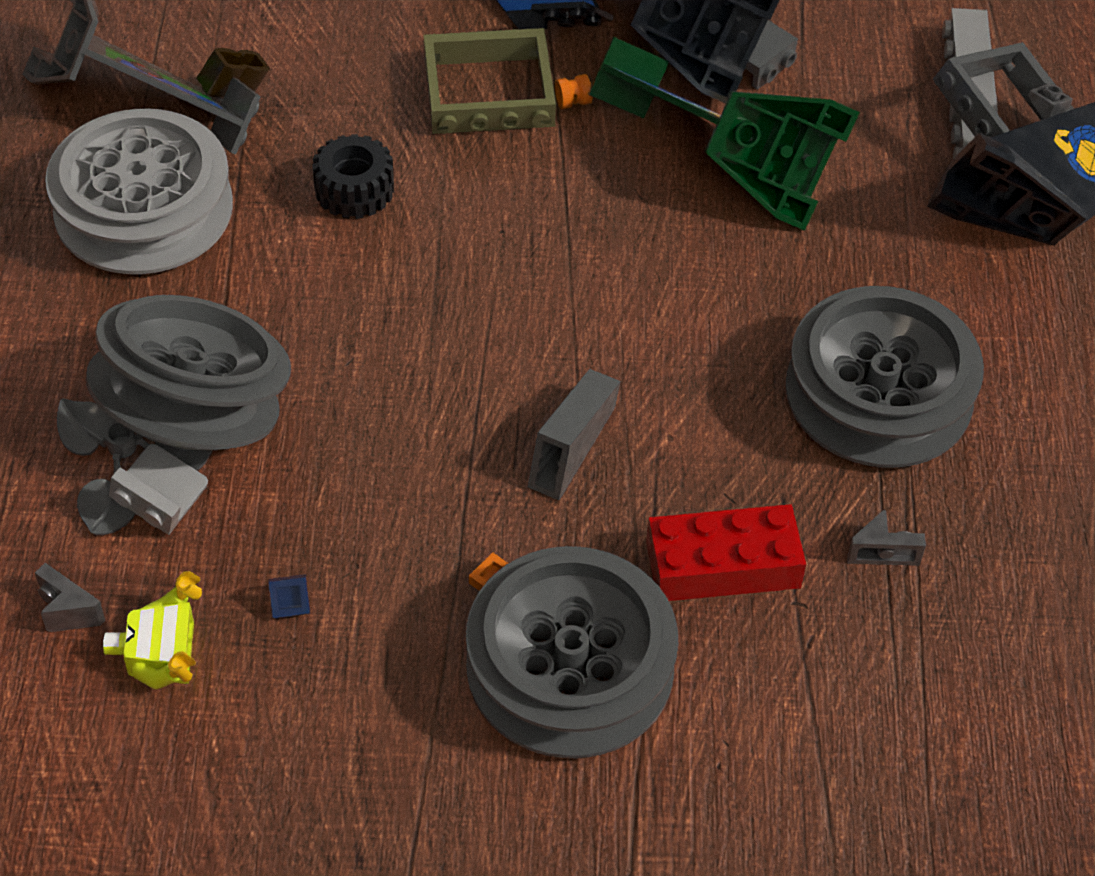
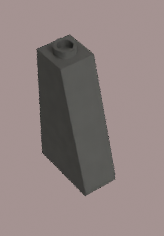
M592 369L586 372L538 431L528 488L554 499H561L614 411L621 381Z

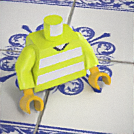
M185 571L177 578L176 587L163 597L141 609L129 612L126 632L104 634V654L124 655L128 675L152 689H161L172 683L189 684L192 678L190 666L195 665L196 661L191 658L194 619L190 602L187 601L188 597L193 600L201 597L202 589L195 585L200 582V577L190 571Z

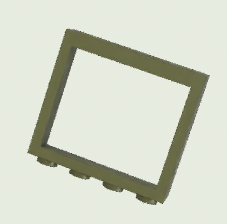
M544 28L424 35V60L432 134L555 127L556 101ZM538 59L543 99L440 104L436 65Z

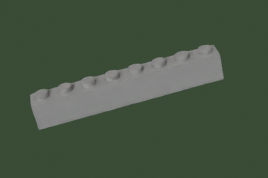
M951 9L949 20H944L942 37L947 38L944 47V58L949 59L991 49L987 10ZM994 71L970 76L998 114ZM951 105L949 121L954 122L951 132V143L956 144L953 153L954 159L975 136Z

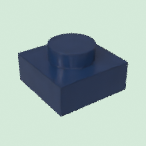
M305 574L268 579L273 618L310 613Z

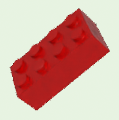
M792 504L649 517L646 545L652 577L668 601L801 589L807 564Z

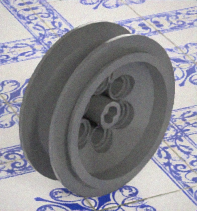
M889 286L857 287L827 297L816 304L801 320L793 339L792 358L786 375V395L790 409L802 429L815 442L831 453L867 466L884 468L913 466L930 461L947 452L967 430L972 418L974 402L982 386L984 376L983 357L971 330L955 313L939 302L925 295L902 288Z
M154 295L115 305L108 309L99 319L95 332L99 352L93 356L87 367V389L93 400L104 412L129 430L164 445L189 450L210 451L252 444L266 437L274 429L280 412L276 395L286 387L289 381L291 362L282 345L251 318L227 306L200 298L181 295Z
M574 546L553 547L526 554L497 571L485 583L473 602L466 628V669L469 688L477 707L486 720L500 734L525 749L559 758H586L615 751L631 743L647 731L658 719L669 699L678 652V628L673 609L661 588L651 577L631 562L614 554L593 548ZM534 639H544L546 641L536 642ZM599 645H609L611 648H602ZM531 671H540V672H542L543 674H541V675H532L530 672H531ZM597 677H605V678H607V679H609V680H607V681H599V680H596L595 678H597ZM565 690H569V691L574 692V694H572V695H565V694H562L561 692H562V691H565Z

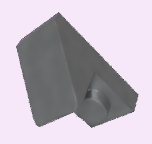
M883 510L852 538L847 557L848 564L920 566L926 547L925 534L908 531L888 533L886 510Z
M46 563L35 572L39 585L38 593L49 604L41 612L45 628L48 632L101 626L105 622L102 606L97 598Z

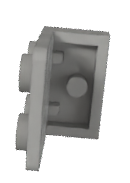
M150 444L128 471L119 467L111 477L109 497L114 499L119 505L128 508L145 519L150 525L170 535L206 489L208 479L156 444Z

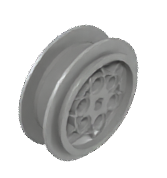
M131 109L96 118L73 131L61 142L53 153L46 170V190L53 207L54 223L61 241L71 253L82 261L110 272L121 274L156 273L194 260L210 249L222 236L229 224L233 210L232 190L228 181V161L222 144L207 127L198 121L171 111Z

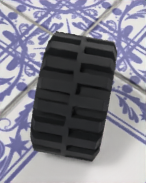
M351 134L350 137L341 135L338 136L337 140L330 139L326 142V146L318 148L317 154L313 157L312 168L315 196L317 201H320L323 209H330V213L335 216L342 214V218L349 219L350 216H356V219L363 218V215L366 214L369 216L376 214L377 209L383 210L386 207V202L391 201L392 193H394L393 159L390 156L389 149L382 146V142L379 140L372 141L370 136L358 137V134Z

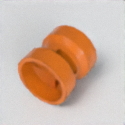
M587 74L577 75L572 80L567 78L555 80V95L560 109L571 108L576 103H579L581 106L592 104L593 96L588 94L591 83Z

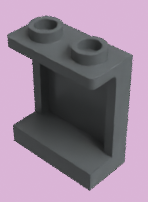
M769 20L745 67L746 70L753 74L752 87L757 90L764 84L772 82L783 69L792 66L797 57L796 47L798 38Z

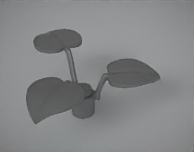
M63 398L60 400L57 412V428L63 445L70 452L80 456H88L95 452L99 445L108 447L110 454L113 455L115 474L120 467L121 458L131 456L138 444L144 449L150 445L142 436L135 435L133 431L110 417L97 403L72 401ZM155 442L156 445L196 471L205 465L213 451L182 449ZM96 479L86 484L81 489L77 499V508L81 519L90 533L97 536L111 534L122 529L136 515L109 497L111 482L106 479Z

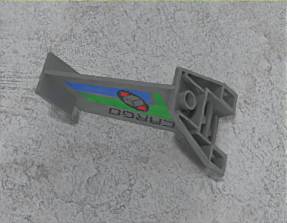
M69 0L74 5L54 54L33 46L22 74L30 83L39 85L75 81L83 59L87 55L217 115L210 131L218 138L226 150L235 155L239 147L246 140L247 128L251 118L257 114L259 109V99L261 96L236 78L232 77L224 99L221 97H211L202 88L93 35L98 24V8L94 0Z

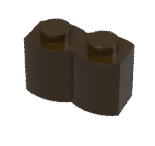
M216 48L196 79L201 84L203 91L211 97H224L232 77L240 80L256 92L269 72L270 67L262 56L254 51L239 50L236 52L227 48Z

